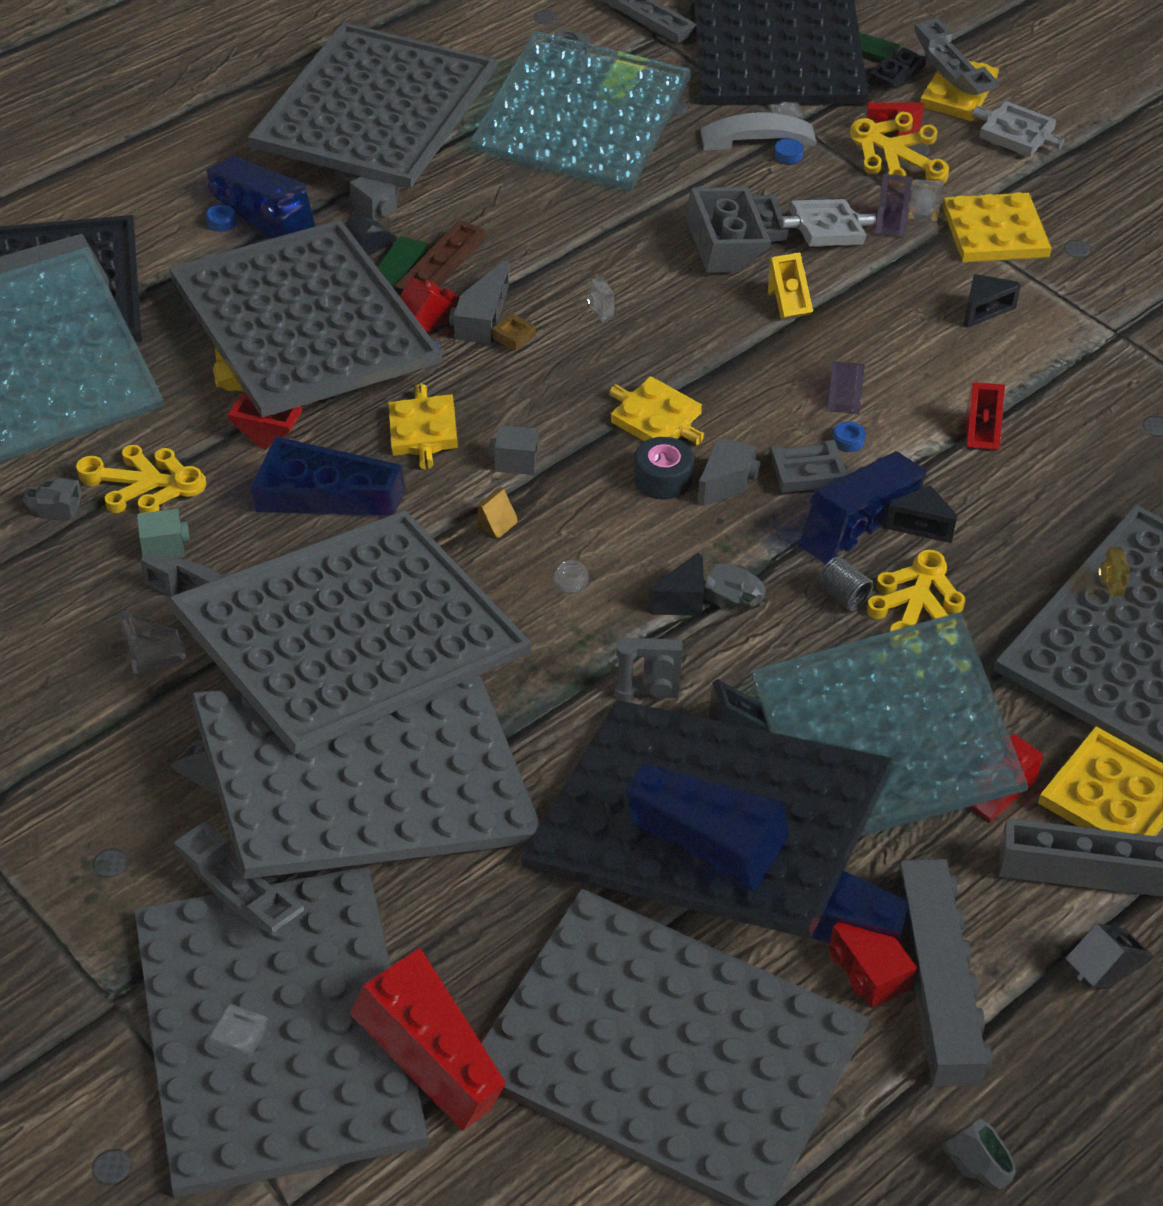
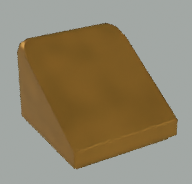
M502 487L497 488L478 504V529L494 539L502 537L518 522L516 513Z

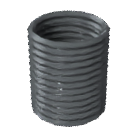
M841 557L829 560L817 576V587L848 609V611H855L862 607L873 591V581Z

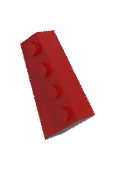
M418 948L362 986L350 1015L462 1131L491 1111L506 1082L421 948Z

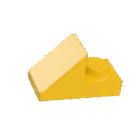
M800 252L770 258L769 296L776 295L781 320L813 313Z

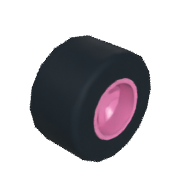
M656 437L643 442L635 452L634 481L637 488L644 494L658 499L675 498L685 493L692 484L694 455L690 447L672 437Z

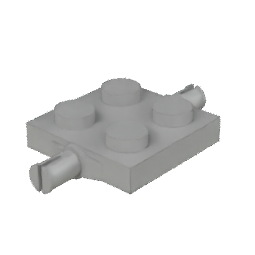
M1005 101L1000 108L992 111L976 106L972 113V117L986 121L980 130L979 138L987 140L994 145H1000L1013 150L1020 155L1031 157L1040 146L1045 144L1060 150L1065 141L1064 138L1051 134L1055 129L1056 119Z
M846 199L792 200L789 208L792 216H781L779 219L781 229H799L808 245L816 247L864 244L866 233L862 226H875L876 224L875 214L856 213L850 208Z

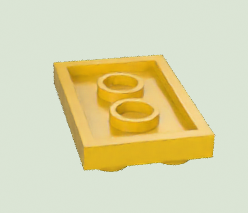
M969 61L975 69L985 67L997 79L999 68L991 67L986 63ZM937 70L923 93L920 102L924 103L925 109L973 121L975 118L972 117L974 108L976 106L981 107L989 91L978 95L965 93L948 82Z

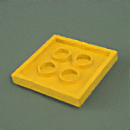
M1016 192L1013 194L956 196L943 199L942 208L962 262L1050 257L1051 245L1029 193Z
M1096 726L1040 794L1038 804L1078 827L1157 836L1163 828V763Z

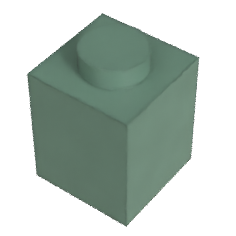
M179 509L137 514L143 557H185L183 543L190 542L188 523L180 522Z

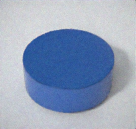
M782 139L775 145L774 156L783 164H795L802 160L804 147L797 140Z
M215 205L206 211V224L213 231H228L236 225L235 210L228 205Z
M842 422L834 427L832 440H835L839 450L856 452L864 446L866 432L857 423Z

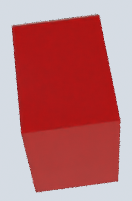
M972 382L965 414L966 447L1000 450L1005 384Z
M241 394L228 413V419L259 448L266 449L291 431L302 413V407L299 406L261 418L248 396Z

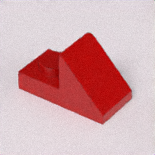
M867 102L865 118L879 123L895 119L900 112H908L913 117L912 128L907 132L899 130L892 132L894 137L916 133L921 128L924 103ZM901 120L900 123H901V124H907L908 121H907V120Z

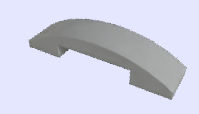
M778 113L735 115L717 120L700 129L704 150L732 149L733 140L794 139L799 141L803 147L816 146L817 142L812 124L793 116Z

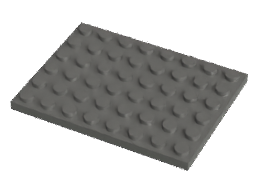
M343 22L248 136V145L263 152L274 153L290 159H298L317 166H325L344 173H352L411 189L497 69V60Z
M341 220L169 267L170 278L261 418L442 363L441 350Z
M1136 505L996 660L994 671L1091 726H1097L1163 763V518Z
M406 510L170 597L169 609L293 755L529 654L532 642Z
M480 675L295 755L292 754L238 689L193 693L192 706L243 879L529 844L540 826L539 819Z
M369 866L269 884L272 887L279 884L304 906L303 912L274 933L266 932L254 926L233 911L215 894L134 909L174 1198L429 1146L428 1133L416 1082L350 1015L362 986L391 967Z
M581 889L481 1044L506 1082L500 1094L729 1206H775L868 1027L869 1018L585 889Z

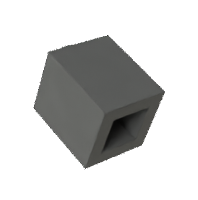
M499 425L497 438H491L489 446V458H495V472L534 475L538 454V428Z

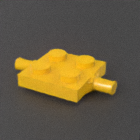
M652 376L633 392H629L617 384L610 389L609 396L622 402L611 413V423L643 441L656 437H672L675 439L684 437L696 445L702 442L704 433L691 427V423L702 413V404Z
M417 384L413 388L415 399L388 402L391 447L393 456L419 455V466L426 470V460L428 469L433 467V453L458 448L453 394L427 397V386L421 384L420 393L419 385Z

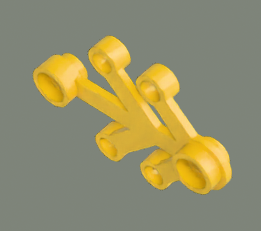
M900 112L895 119L875 123L871 119L862 118L856 120L851 125L850 137L857 145L862 146L865 158L864 170L867 173L876 174L881 170V158L875 154L873 146L875 144L884 150L889 170L888 181L893 187H901L906 181V172L900 167L898 157L926 171V180L932 185H942L948 180L949 166L942 159L930 160L907 148L918 144H933L937 139V129L933 125H924L920 132L892 138H888L883 134L896 130L907 132L912 128L913 117L910 113ZM901 120H907L908 123H907V124H901L900 121H901ZM865 129V130H869V131H867V132H861L860 130ZM925 133L933 134L931 137L924 136ZM876 162L877 165L869 166L868 163ZM934 168H940V169H942V170H940V171H934L933 169H934ZM894 175H900L902 178L897 180L892 177Z
M138 445L126 446L122 450L123 461L127 466L136 467L139 471L104 468L102 459L97 456L83 457L76 464L78 478L87 486H96L102 481L131 483V485L119 491H111L105 496L106 509L111 513L124 511L127 507V501L158 486L166 488L153 495H143L138 499L140 513L159 511V505L179 495L185 497L196 496L202 493L207 485L206 477L200 469L194 466L184 467L175 458L174 451L169 448L157 450L155 462L157 468L169 470L172 475L161 474L143 455L142 448Z
M924 550L914 559L913 566L892 573L883 572L878 575L876 589L884 596L876 595L868 600L867 613L870 617L882 619L886 617L888 609L908 603L902 621L895 622L890 628L888 640L896 652L907 653L916 646L919 633L916 623L923 606L935 621L934 632L937 636L950 638L955 634L957 621L946 612L950 614L961 613L965 604V596L961 592L956 591L945 576L947 564L944 556L938 551ZM917 579L914 586L896 591L897 584ZM931 583L944 596L943 607L929 590Z

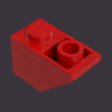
M413 277L399 296L427 332L449 322L451 308L457 307L460 298L452 290L446 287L442 290L440 286L429 279L422 282Z
M844 923L833 925L831 940L828 946L830 956L836 965H841L846 971L854 992L858 996H863L871 1008L912 990L917 967L895 937Z

